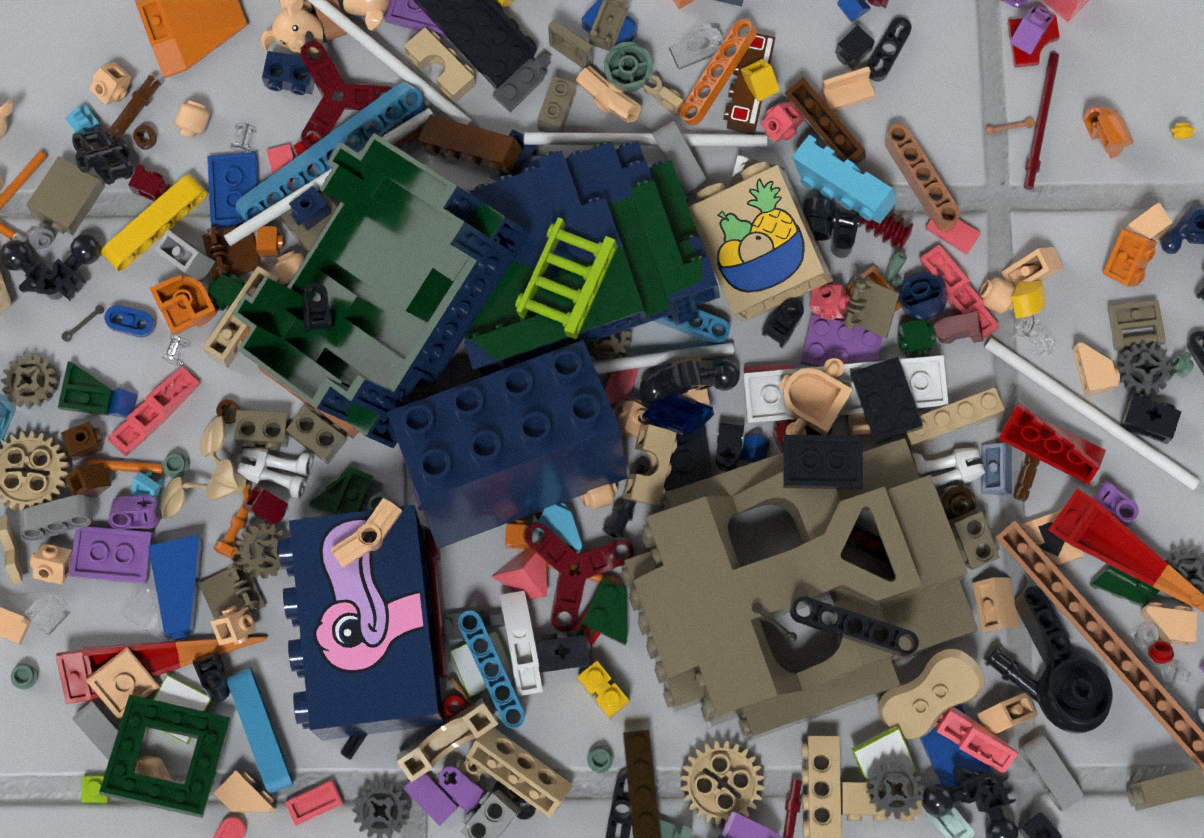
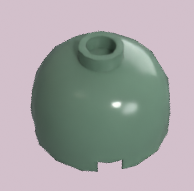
M621 42L613 46L605 57V76L608 82L616 89L623 92H635L643 88L649 81L652 73V58L644 47L641 48L633 42Z

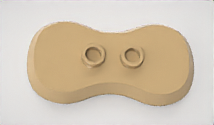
M946 649L940 651L928 661L926 667L917 678L909 683L888 690L881 697L878 704L879 716L888 729L895 725L898 726L904 739L914 740L924 737L934 728L944 712L956 705L969 702L980 694L985 684L983 671L972 657L961 650Z

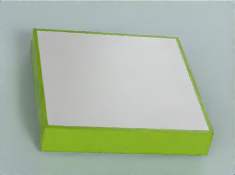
M494 631L488 635L509 681L514 680L512 665L497 631ZM477 639L473 644L475 652L481 654L487 651L488 643L484 639ZM464 644L450 650L469 698L471 699L487 692L488 689L468 645ZM489 662L484 667V673L488 677H495L499 672V666L494 662Z
M166 675L153 699L204 712L207 711L212 702L208 695L169 675ZM165 732L186 744H189L192 739L191 737Z
M896 725L851 748L865 783L869 779L875 780L872 774L874 770L882 772L880 765L885 764L887 768H890V762L895 761L896 767H899L904 762L906 763L905 770L908 771L914 768V773L918 772L902 733ZM889 773L886 775L892 779H897L902 774ZM878 785L879 792L883 790V788L880 785Z

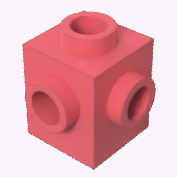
M789 101L770 108L765 113L766 118L760 124L765 129L766 135L773 139L774 142L784 139L788 141L797 134L796 129L805 119Z
M830 282L812 290L809 307L814 315L820 316L823 319H844L845 311L848 310L847 305L850 303V297L842 285Z

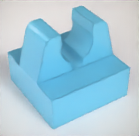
M86 105L76 108L65 118L75 133L88 132L92 127L101 126Z
M148 471L144 474L139 472L134 477L131 494L134 496L151 495L157 501L164 480L159 479L158 482H155L151 479L152 472Z

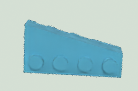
M809 135L792 156L800 175L801 183L810 190L816 189L828 200L834 199L838 201L845 209H853L859 212L864 219L868 221L872 219L881 223L897 202L893 188L867 171L862 175L860 169L848 159L842 162L834 154V150L828 146L822 149L816 145L817 139Z

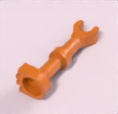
M249 484L243 490V503L236 516L230 520L231 526L223 541H217L213 548L219 554L232 560L235 559L237 555L235 551L238 550L232 544L239 530L244 528L246 524L244 521L249 513L242 508L251 491V485Z

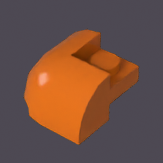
M1107 106L1093 107L1088 109L1082 118L1091 140L1100 138L1105 152L1108 153L1110 158L1119 156L1124 147L1134 143L1125 120L1117 110Z
M175 276L150 288L173 336L194 326L199 328L212 320L216 315V310L205 287L200 281L192 277Z

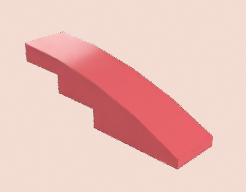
M940 245L920 257V262L927 272L934 276L939 274L943 278L947 287V302L957 315L972 312L979 314L981 317L983 339L999 329L997 321L984 307V301L969 285L970 280Z
M182 366L146 396L145 402L127 416V421L108 436V441L126 457L173 414L200 385V382Z
M955 707L944 712L934 726L938 733L959 744V749L1005 774L1018 755L1015 749Z

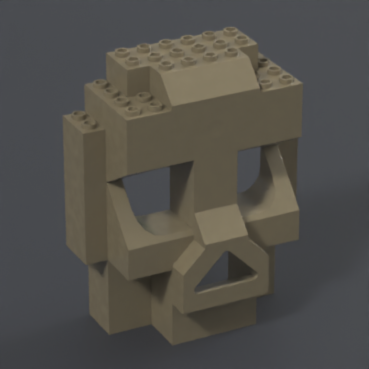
M905 438L863 452L862 490L783 488V453L668 491L665 493L664 501H662V511L646 516L641 539L645 553L624 560V568L621 569V577L625 587L630 586L629 599L633 611H639L637 622L641 634H647L648 637L646 648L649 657L656 660V669H654L659 684L664 682L666 690H664L663 696L667 707H672L673 711L677 712L703 703L701 707L705 722L710 721L711 726L741 717L738 722L743 737L748 736L749 741L883 695L888 690L900 685L893 667L894 663L966 639L978 631L977 624L960 583V580L968 573L931 475L920 478ZM766 505L779 506L789 512L796 523L803 544L792 550L740 567L728 532V523L731 518L740 513ZM871 511L895 574L893 582L878 577L841 558V552L861 512ZM804 596L910 630L917 635L919 646L909 656L902 657L837 636L838 643L832 657L799 673H790L783 669L775 660L761 623L790 613L792 603L799 597ZM800 603L796 606V611L808 606ZM829 612L831 621L834 624L835 617L831 612ZM855 620L848 621V630L855 634L859 633L860 624ZM876 628L873 631V637L876 641H885L886 634L882 629ZM900 637L899 646L901 649L908 651L911 648V641L907 637Z

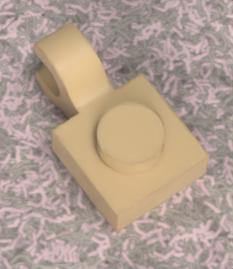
M653 75L651 81L656 84V87L650 88L645 85L644 92L656 98L660 105L677 116L683 105L681 95L673 89L668 90L664 86L662 88L660 78Z

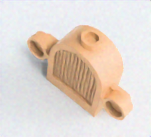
M837 358L827 360L824 365V372L814 368H805L796 371L791 376L786 374L783 377L779 387L784 390V407L790 416L797 420L787 426L786 435H806L805 426L822 435L829 433L853 391L852 388L836 380L844 372V364L841 360Z

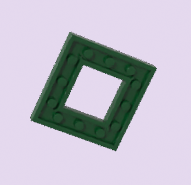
M129 694L99 790L100 795L203 818L231 717ZM148 728L197 739L184 784L134 773Z

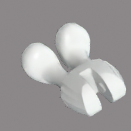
M265 448L243 449L241 457L256 462V465L239 463L236 473L258 484L264 480L282 485L290 490V495L293 498L300 499L303 496L307 486L306 478L276 473L268 470V467L283 469L309 477L313 462L312 454L306 452L302 453L298 460H288L271 455L269 450Z
M954 449L952 455L935 460H924L920 453L911 454L919 476L932 471L954 467V470L931 477L935 488L955 481L965 484L986 473L983 464L967 466L966 464L981 458L979 449Z

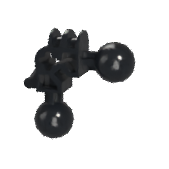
M79 235L73 239L70 245L71 255L64 263L58 258L52 265V273L40 260L35 262L31 259L30 247L20 240H12L5 243L0 251V259L7 269L14 271L22 270L26 273L25 276L27 278L19 285V290L22 293L37 292V294H45L52 300H57L64 296L71 302L68 296L71 291L75 293L80 292L76 287L79 282L87 284L75 272L82 264L88 265L97 261L101 255L102 248L99 240L93 235ZM53 283L57 287L53 290L49 287V285Z
M726 359L716 361L714 364L712 360L686 361L660 370L657 373L646 375L640 383L639 392L647 403L660 404L668 398L669 394H684L693 389L704 390L714 386L718 390L728 391L737 385L740 371L735 363Z
M955 766L953 768L956 781H954L955 786L948 788L938 783L932 784L924 790L922 806L931 816L943 817L952 810L955 802L972 803L976 801L978 811L987 812L990 821L985 829L986 838H1018L1019 836L1018 827L1010 818L1004 817L1001 808L1016 801V799H1009L1007 795L1012 791V786H1004L1003 783L1008 778V775L998 776L989 771H970L963 769L961 766ZM985 779H987L988 783H986L983 787L982 783H984Z

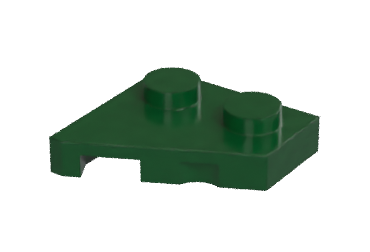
M68 361L58 408L60 410L109 416L114 392L74 363Z
M349 467L340 475V478L330 483L325 491L315 499L313 498L309 502V506L330 515L360 512L374 477Z
M1112 566L1090 584L1092 588L1104 590L1111 593L1112 596L1127 599L1130 603L1141 607L1160 591Z
M603 578L581 625L625 646L627 643V589Z

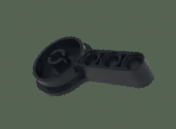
M1030 586L1016 597L1015 608L1044 663V670L1037 683L1039 706L1046 718L1059 729L1076 734L1090 732L1100 726L1109 714L1113 699L1111 683L1104 671L1093 662L1070 656L1075 650L1045 593L1037 586ZM1027 597L1032 600L1033 604L1029 603ZM1039 620L1044 623L1045 627L1039 623ZM1051 643L1056 646L1057 650L1051 646ZM1075 689L1079 690L1081 697L1076 693Z

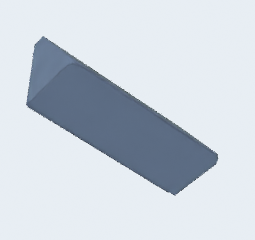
M1006 443L982 444V464L986 473L982 475L981 493L1011 495L1012 447Z

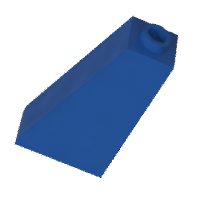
M199 535L148 545L164 635L172 638L173 641L188 638V634L194 633L198 583L200 580L203 540Z

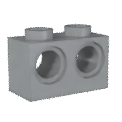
M500 789L493 793L488 791L479 801L480 809L476 813L472 810L463 820L465 826L460 832L466 838H499L522 809ZM493 803H497L502 807V815L494 813ZM477 823H482L485 826L486 834H480L477 831Z

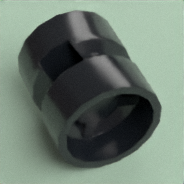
M807 198L804 201L803 212L815 240L826 241L831 239L833 229L831 220L834 219L836 204L824 198Z

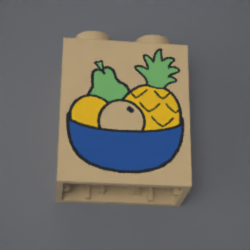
M766 161L746 168L741 173L744 181L728 189L725 188L723 183L713 184L697 193L699 202L689 207L693 222L731 312L743 322L784 304L787 300L795 299L833 281L788 175L778 165L771 168Z

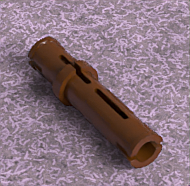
M148 75L139 90L133 92V98L108 131L105 132L111 137L118 130L113 136V140L120 139L143 107L149 105V99L162 85L156 80L150 87L155 79L153 76Z

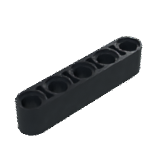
M799 597L790 607L792 619L800 624L897 656H909L919 646L917 635L910 630L810 597ZM800 603L806 604L810 610L809 615L806 617L800 616L796 611V606ZM823 612H831L834 615L835 623L833 625H827L822 621ZM848 621H857L861 627L860 632L856 634L850 632L847 627ZM879 628L885 632L886 639L884 642L875 640L873 637L874 629ZM900 637H907L911 641L910 650L901 649L899 646Z

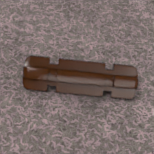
M1030 455L1026 456L1024 462L1026 465L1022 468L1017 484L1019 487L1016 488L1014 498L1023 502L1029 497V489L1032 487L1037 471L1036 467L1040 460Z

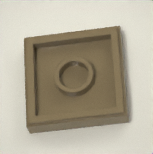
M553 19L548 25L549 46L583 69L592 66L593 46Z

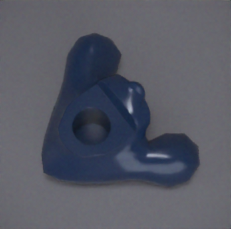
M1197 203L1190 207L1177 224L1162 237L1160 244L1164 252L1176 254L1181 249L1184 239L1188 243L1204 244L1203 205Z

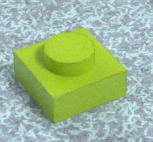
M82 776L81 803H109V797L99 793L104 776Z

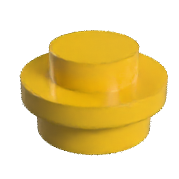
M1177 123L1175 128L1170 129V133H1173V139L1193 138V132L1195 131V127H1190V123Z

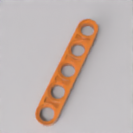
M740 19L734 24L682 105L680 116L689 125H697L703 120L755 39L757 29L748 19ZM748 26L749 32L745 36H740L742 28ZM732 47H736L735 54L727 57V51ZM723 67L722 74L714 77L715 70ZM710 88L709 94L701 98L700 94L703 89ZM693 108H697L696 115L692 118H687L688 112Z

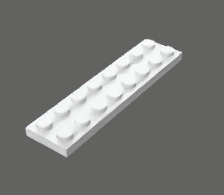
M944 355L899 359L917 409L949 405ZM883 361L844 364L843 375L836 380L852 388L853 391L839 416L864 414L851 380L850 372ZM824 366L808 367L824 372ZM805 368L743 373L748 424L796 420L790 416L784 407V390L779 385L786 374L791 376L796 371Z

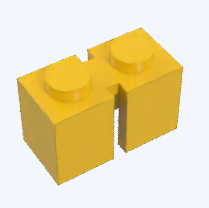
M598 661L577 676V681L591 698L596 693L598 694V697L595 698V703L609 720L629 705V699L617 684L610 685L612 678Z

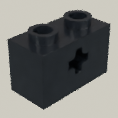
M1134 394L1127 402L1120 426L1128 431L1168 444L1174 437L1182 411L1175 409L1176 407L1170 403L1162 402L1160 404L1152 401V398L1147 395ZM1149 413L1153 414L1152 418L1154 419V421L1150 420V415H1148Z
M582 629L568 631L566 637L557 638V633L542 635V640L535 642L540 673L591 666L594 663L590 634H582ZM563 644L565 648H570V652L566 654V657L564 653H559V648L563 647Z

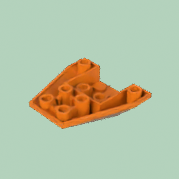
M135 0L164 78L187 71L247 26L238 0Z

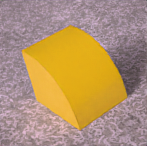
M763 59L741 69L748 88L758 102L780 92L772 66Z
M1043 281L1018 282L1012 295L1016 318L1034 315L1045 307L1046 297Z

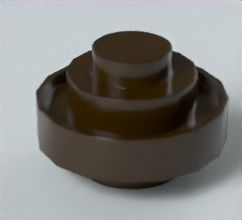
M951 485L945 488L939 496L948 520L976 509L974 494L970 489L962 485Z

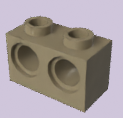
M555 76L552 77L537 119L538 130L550 133L563 132L576 95V83Z
M304 406L287 427L286 432L326 464H329L346 442L344 435H342L344 431L335 423L329 425L323 421L324 416L316 409L312 408L310 411ZM307 421L314 423V427L310 431H303L301 429L302 425ZM326 436L334 437L333 443L329 446L321 444L322 439Z
M236 410L234 440L243 449L265 446V449L278 451L281 447L288 446V433L286 429L289 426L290 418L286 412ZM247 426H255V432L252 435L246 436L243 434ZM271 428H281L279 435L275 437L268 436Z
M973 509L964 515L948 520L967 568L974 570L1000 558L998 554L1000 546L995 536H991L988 528L991 527V523L986 513ZM974 520L976 527L973 532L968 533L967 525L970 521ZM980 544H984V553L980 556H977V547Z

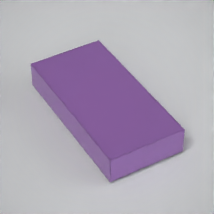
M423 774L413 782H409L403 788L439 826L458 809L426 774Z

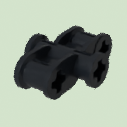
M92 127L88 132H76L73 134L72 143L77 151L75 159L80 171L86 173L94 167L96 173L107 185H111L115 180L121 178L129 179L132 177L133 168L128 160L129 148L123 139H116L111 144L108 137L99 127Z

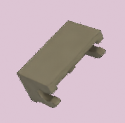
M603 0L589 34L591 45L607 51L615 46L629 11L626 0H621V2L617 0Z

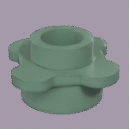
M1186 352L1184 355H1177L1172 359L1170 366H1173V369L1169 372L1172 377L1177 374L1183 378L1192 371L1194 362L1190 360L1191 353Z

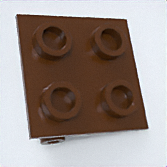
M239 226L217 231L216 227L207 229L208 233L202 235L206 255L215 261L210 269L212 279H218L221 273L225 276L228 273L236 276L255 271L257 266L261 268L252 233L230 246L224 235Z

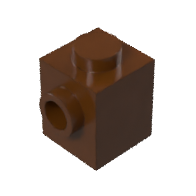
M90 422L61 432L68 455L74 461L103 450L100 442L104 441L99 427L95 428Z
M103 463L78 466L66 476L72 496H99L112 486Z

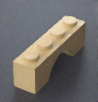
M994 387L919 415L923 429L901 436L902 439L905 438L909 450H913L960 428L980 425L996 419L1002 415L1005 409Z
M482 697L398 753L396 762L410 782H413L431 770L449 752L469 740L477 739L498 725L497 717Z

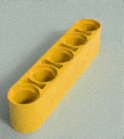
M191 174L185 175L102 248V256L118 272L124 270L158 241L167 229L170 230L206 198L208 191Z

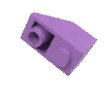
M1033 5L1022 19L1009 43L1031 55L1054 16L1050 14L1048 9Z
M733 811L726 821L722 836L725 838H782V836L771 829Z

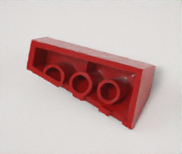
M1019 402L1011 411L998 438L1000 441L1088 485L1099 470L1106 452L1105 449L1033 414Z

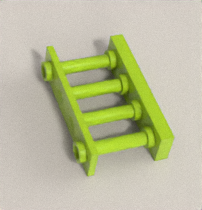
M558 217L556 223H552L548 229L547 238L549 239L524 294L520 293L515 307L517 308L518 315L522 318H525L528 310L563 323L566 335L577 339L617 249L615 239L605 236L603 243L599 242L597 244L564 231L566 227L564 220ZM559 240L594 253L596 259L593 266L589 265L586 267L553 254ZM549 263L583 276V279L586 280L583 288L575 290L543 277ZM538 287L572 299L573 303H575L572 313L568 312L566 314L533 301Z

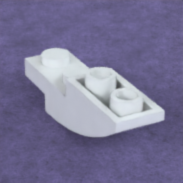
M525 591L499 595L517 696L543 692Z

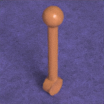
M1029 117L1023 122L997 127L989 125L986 127L985 132L988 135H992L997 131L1023 126L1032 128L1035 121Z
M451 676L448 679L449 682L464 697L469 706L473 704L458 682Z

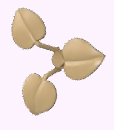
M220 415L207 426L200 439L201 455L205 457L210 455L211 459L218 464L209 484L184 483L181 477H176L170 481L161 499L163 519L172 518L181 511L186 501V489L188 488L207 489V496L211 500L222 499L232 493L239 495L243 491L246 478L235 473L234 464L231 460L224 459L221 461L216 456V452L221 450L225 440V421L223 416Z

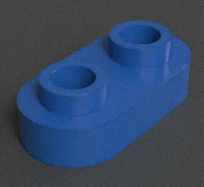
M114 305L104 315L107 326L116 332L136 337H147L155 328L153 318L145 311ZM117 317H123L120 323H115ZM146 322L145 328H138L140 323Z

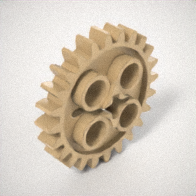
M21 431L19 439L10 435L11 442L9 444L4 440L1 441L4 447L2 450L0 449V499L3 498L1 501L2 505L6 507L10 504V509L13 511L19 506L20 511L27 507L44 504L47 500L49 502L54 501L52 497L54 494L62 496L58 489L59 487L64 488L68 486L62 480L68 475L63 470L69 468L70 465L67 462H62L67 458V455L59 453L62 450L59 444L53 446L55 443L53 438L50 437L46 441V436L43 433L37 438L34 431H31L29 437H27ZM21 453L22 460L17 464H12L13 457ZM46 455L48 458L47 462L42 466H37L38 459ZM29 467H30L34 472H38V473L29 472V473L27 474V477H26L22 472H19V471H25V472H27V471H29ZM8 468L18 470L16 472H6ZM40 472H50V475L39 474ZM14 478H19L17 487L10 489L9 482ZM39 480H44L43 488L35 491L34 484Z
M715 741L714 749L705 744L704 753L698 749L695 750L697 759L693 757L688 758L692 766H683V770L688 773V776L680 777V780L687 782V785L680 788V791L688 792L683 801L691 800L692 804L689 807V811L697 808L699 811L696 818L701 817L703 814L706 815L705 823H708L711 818H715L716 826H719L721 819H724L726 823L732 811L748 818L747 808L757 809L753 800H762L756 794L757 791L764 790L763 786L758 785V781L763 780L764 776L756 775L761 766L753 767L752 763L756 757L747 759L748 749H745L742 753L738 752L739 744H736L733 749L729 748L728 741L725 742L723 748H720L718 741ZM717 758L723 759L726 762V770L723 772L715 771L712 762ZM703 769H708L720 780L725 777L728 780L726 785L738 792L741 798L735 797L725 787L721 790L718 789V782L706 775ZM735 775H744L747 778V785L743 788L736 787L733 782ZM701 779L708 780L711 784V790L707 793L700 792L697 788V782ZM719 796H729L732 800L731 807L728 809L721 808L718 805Z

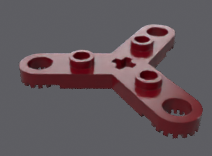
M318 41L305 43L300 51V57L320 91L322 99L301 132L300 141L306 149L314 145L306 139L309 131L317 132L320 140L332 131L344 110H363L378 99L380 93L387 92L392 87L345 84L322 44ZM310 47L316 48L320 54L319 58L316 60L309 59L306 55L307 49ZM333 91L337 93L342 92V102L339 103L338 100H332Z
M538 522L527 525L523 532L525 543L559 573L550 622L556 630L561 632L570 631L575 627L585 579L624 565V560L632 558L635 554L632 544L623 539H617L576 554L545 525ZM540 528L543 532V538L540 542L534 543L530 538V533L533 529ZM619 545H624L627 548V555L623 559L616 558L614 553ZM570 563L574 565L579 564L577 567L579 570L578 574L572 573L569 575L570 568L568 566ZM568 612L570 616L569 623L560 626L557 622V616L559 613Z

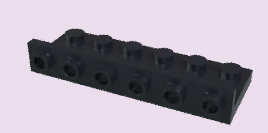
M413 0L495 89L502 85L530 58L533 59L536 54L537 48L534 40L522 33L518 23L513 18L509 19L503 12L502 6L495 0Z

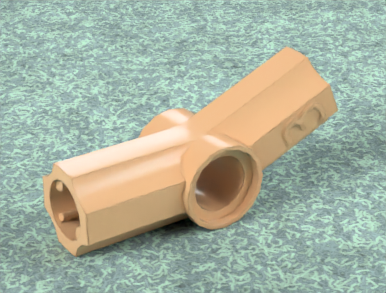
M588 66L579 73V76L576 78V84L593 98L595 104L607 114L612 112L626 123H634L639 118L642 110L640 104L626 96L623 91L612 86L595 69Z
M383 498L367 522L357 532L330 549L341 567L344 569L370 551L379 549L384 537L403 511L389 500ZM367 532H375L377 538L374 542L366 543L363 541V537Z

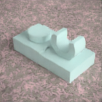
M923 806L921 807L924 814L944 838H971L975 835L974 830L954 806L943 817L931 816L925 811Z

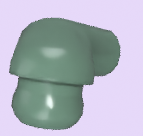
M902 252L895 254L885 276L887 283L895 290L902 283V280L897 275L907 260V256Z

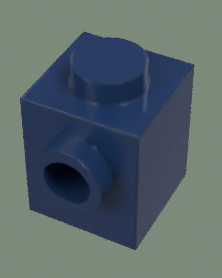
M313 186L289 203L292 209V213H290L291 218L298 226L302 224L307 231L331 214L328 204Z

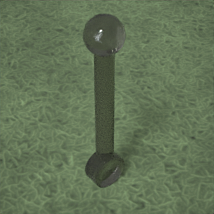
M97 305L95 311L70 332H64L62 339L65 342H70L73 338L72 336L95 316L104 313V307Z
M756 602L752 605V611L756 614H761L785 634L789 642L796 641V633L789 632L762 609L760 603Z

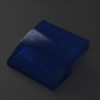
M670 394L663 402L656 400L642 415V419L684 436L696 431L710 420L714 415V410L711 406L683 395Z

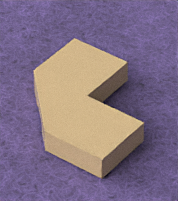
M1 516L0 540L5 550V568L13 585L22 584L23 567L16 536L8 516Z

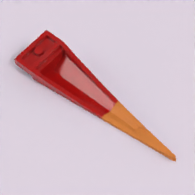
M1078 488L1048 529L1051 533L1070 546L1204 612V595L1099 502Z
M248 636L249 639L236 645L234 642L219 645L217 638L89 646L83 647V649L59 652L55 657L66 704H72L99 698L97 693L87 683L86 678L126 647L131 650L150 675L155 677L193 664L192 660H200L213 655V651L217 650L219 655L263 642L268 636Z

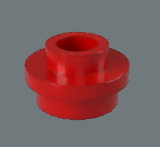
M1156 641L1149 647L1148 656L1158 664L1169 663L1174 658L1173 647L1167 642Z
M459 694L448 695L442 702V712L449 719L468 707L464 697ZM458 703L460 708L458 711L453 712L450 710V705Z

